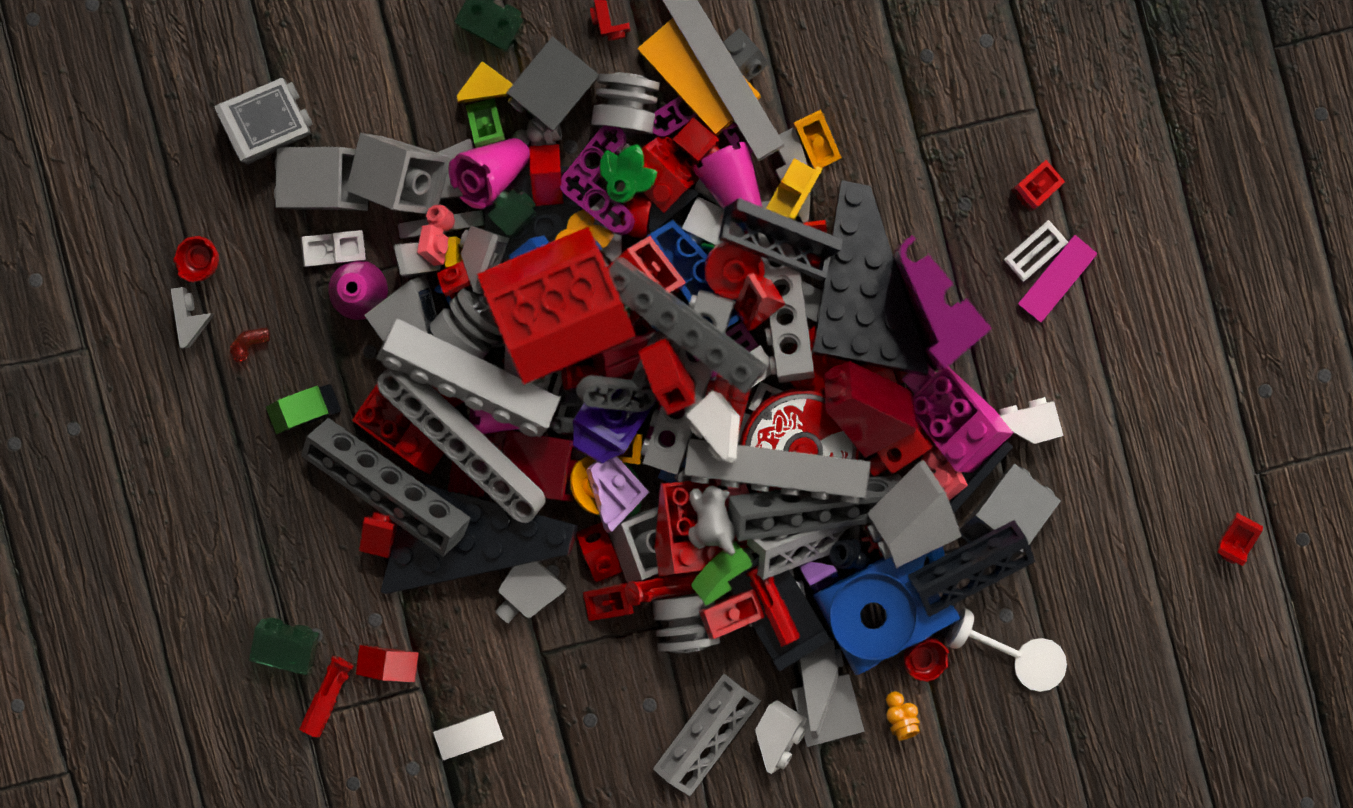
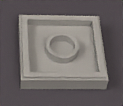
M849 673L840 675L817 739H812L804 686L791 689L797 712L807 718L803 726L806 729L804 738L807 747L865 732Z

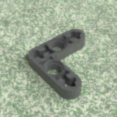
M662 331L654 333L647 343V346L666 338L676 354L679 348V344ZM641 359L631 380L593 375L582 379L576 389L577 395L587 406L644 412L653 406L657 398L646 376ZM622 389L621 394L617 398L610 399L615 390Z

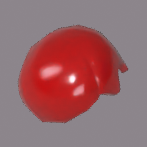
M643 193L635 194L630 201L625 202L623 205L631 212L635 220L634 227L628 235L640 239H645L647 236V223L652 201ZM626 214L620 217L622 226L626 224V221L624 220V216Z
M202 236L188 237L178 245L175 257L173 258L178 270L177 275L188 282L204 281L212 276L219 266V253L212 241Z
M928 637L922 642L906 648L904 653L905 670L915 680L928 682L937 679L948 668L949 650L938 639Z

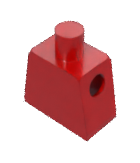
M915 420L916 432L877 451V455L868 460V462H871L870 472L874 477H877L887 469L891 474H894L933 447L934 442L917 420ZM897 448L902 455L894 457L891 450Z

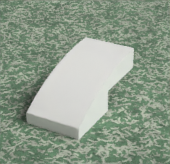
M362 230L300 237L303 267L366 260Z
M494 711L469 718L463 722L433 732L443 760L503 739Z

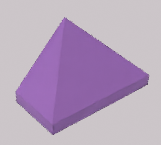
M808 562L799 566L814 593L840 580L833 565Z

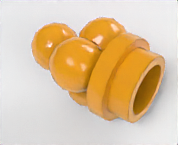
M894 691L889 693L886 698V704L889 707L886 718L893 725L890 728L892 735H896L897 740L902 741L920 733L918 728L920 722L917 718L918 708L913 703L903 704V695L900 692Z

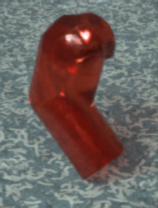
M268 328L241 332L230 345V353L233 360L237 362L245 361L248 358L247 350L253 344L270 342Z

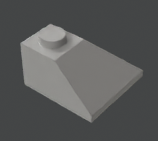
M470 226L469 231L465 230L460 240V247L463 248L461 256L473 291L484 294L477 274L501 264L509 238Z

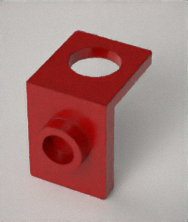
M602 522L576 533L595 582L623 572ZM593 533L601 534L600 539L596 542H586V538Z

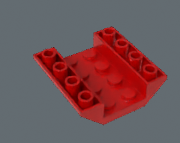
M585 227L477 274L488 304L524 385L636 337L589 227Z

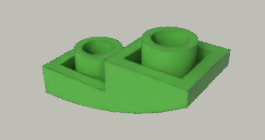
M736 541L732 543L735 550L734 555L730 556L721 551L702 569L691 584L693 590L705 605L710 604L730 591L731 587L728 581L753 566L750 558Z

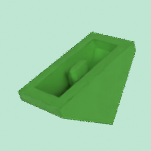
M495 98L466 105L476 148L506 140Z
M318 385L266 406L276 435L329 413Z

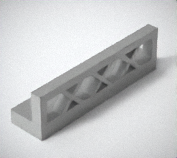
M860 525L747 540V545L760 556L758 576L764 580L829 555L832 545L840 540L854 538L859 541ZM849 529V536L839 539L844 531ZM828 537L821 547L815 548L821 539ZM804 546L797 556L791 558L799 547ZM780 555L776 562L769 566L770 558Z
M723 674L653 769L669 784L691 796L761 700L742 688L732 678ZM743 696L747 698L748 702L741 710L736 711V706ZM728 723L725 733L718 735L720 727ZM711 746V751L707 757L700 759L702 751ZM693 770V776L687 784L681 783L680 781L685 774Z

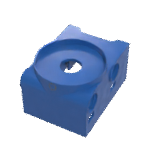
M926 554L897 568L890 558L885 560L884 557H881L868 564V566L812 594L855 675L873 668L886 658L892 657L901 650L922 642L933 633L960 620L953 605L928 617L919 595L911 585L907 575L924 567ZM936 593L929 597L928 601L932 604L940 600L941 597ZM868 603H878L886 610V621L880 628L869 629L861 622L860 612Z

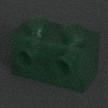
M466 0L454 21L455 25L509 53L525 23L524 19L520 17L522 12L508 4L503 8L495 4V0Z
M514 190L509 194L503 191L493 201L496 207L488 216L513 239L537 214L532 209L536 204L523 190L519 194Z
M277 618L262 619L255 627L249 661L307 675L313 667L320 633L312 631L310 627L305 625L290 626L283 624V621Z

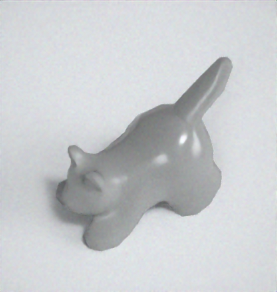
M712 485L707 487L703 494L699 489H693L690 492L689 500L697 513L698 522L689 529L688 536L696 548L719 546L728 555H734L735 550L732 542L735 538V531L725 508V501L730 494L728 491H722Z

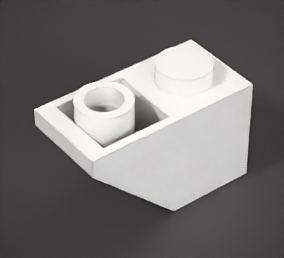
M712 391L686 414L692 422L689 424V427L699 438L704 436L711 444L708 449L717 460L721 461L723 459L732 463L737 459L740 416L721 393Z
M1045 397L1029 401V407L1018 410L1017 405L999 410L1000 417L1012 432L1032 444L1063 436L1054 401L1046 402Z
M778 700L768 706L755 729L765 768L770 774L787 766L792 757V754L789 753L794 743L798 744L806 732L803 726L807 718Z

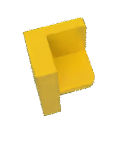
M794 158L766 209L794 220L822 168L817 166L816 169H813Z

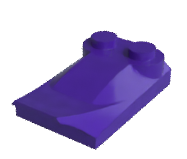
M622 389L615 390L610 399L617 398L621 394ZM584 403L572 422L574 448L600 464L624 454L653 406L644 412L590 407Z

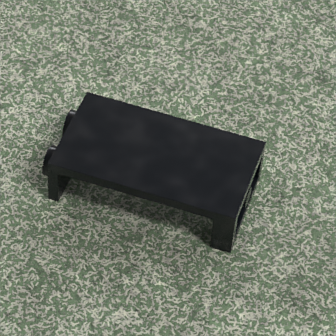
M756 552L752 553L754 559L751 562L753 566L728 581L734 595L754 589L750 584L752 582L750 576L747 577L745 573L759 565L760 556ZM780 555L770 558L769 566L773 565ZM789 570L774 575V583L782 600H784L800 638L781 646L757 591L756 594L765 617L751 623L779 671L831 641Z

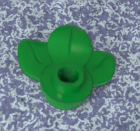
M639 145L626 148L619 156L608 150L602 156L600 173L608 182L607 193L609 197L618 203L628 202L636 193L647 191L656 180L657 171L644 168V155ZM624 182L625 189L618 192L617 185Z

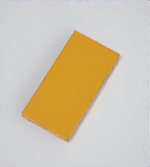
M673 18L637 48L641 55L715 136H718L734 122ZM745 78L755 97L759 100L761 95Z

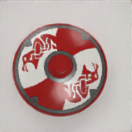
M810 389L786 390L765 400L748 418L740 440V445L844 459L858 460L859 455L858 448L826 411L825 394ZM769 486V491L781 489V487Z

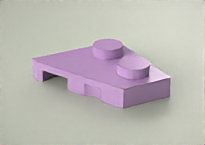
M617 456L603 464L594 461L586 470L604 530L607 533L612 532L649 491Z

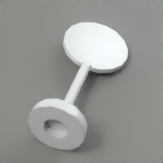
M962 608L959 611L960 620L951 625L946 643L948 647L953 649L960 648L967 638L970 637L1015 657V674L1021 684L1030 690L1039 692L1051 690L1065 676L1067 668L1066 656L1061 647L1052 640L1044 638L1032 639L1023 644L1018 651L971 630L974 623V615L972 611L966 608Z

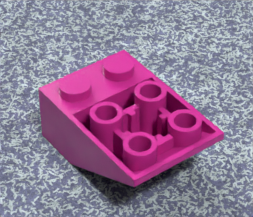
M949 366L945 369H940L913 396L915 419L956 472L973 473L1013 434L997 411Z

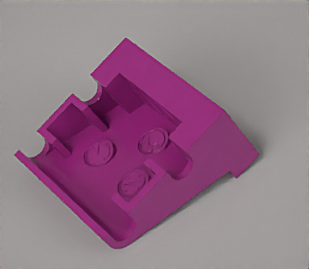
M912 235L894 250L893 257L900 279L930 343L923 349L925 357L936 370L945 369L992 328L967 299H964L961 303L956 302L953 306H949L945 302L944 294L954 283L929 254L917 262L910 261L907 258V247L916 240Z

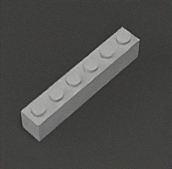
M396 319L390 327L376 358L382 361L385 367L405 372L410 375L412 380L434 386L441 394L463 400L468 407L492 414V417L498 422L510 423L518 427L525 435L532 437L537 436L540 438L547 430L560 400V397L534 384L528 383L524 385L521 378L400 319Z
M689 439L684 475L692 476L691 482L709 484L710 478L721 480V486L739 488V482L750 483L751 490L769 492V486L781 487V494L799 496V490L811 491L812 498L829 500V494L841 495V501L858 504L859 498H866L871 465V462L738 445L737 459L731 463L723 459L721 461L717 460L708 449L711 445L708 441Z

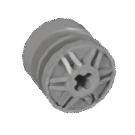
M631 73L599 74L597 82L610 86V89H596V95L608 99V104L594 105L591 126L598 128L604 125L620 127L626 133L653 134L655 114L643 110V104L657 103V97L646 95L645 91L658 92L660 83Z
M467 286L461 289L457 294L458 296L451 300V308H444L431 322L430 329L435 337L483 359L491 349L490 344H497L502 334L492 311L487 308L488 301L485 294L474 292L472 286Z
M696 593L652 600L654 620L668 621L669 627L656 631V636H670V640L658 643V651L688 653L701 651L712 645L719 644L720 637L709 639L708 635H706V629L699 613L700 610L714 605L715 600L705 605Z

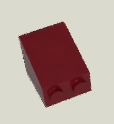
M850 360L840 366L832 367L824 374L826 411L865 458L916 432L913 393L909 389Z
M506 431V437L502 442L503 454L542 490L545 498L577 502L571 490V472L579 460L588 456L574 448L573 440L541 435L539 438L537 436H528L518 431Z

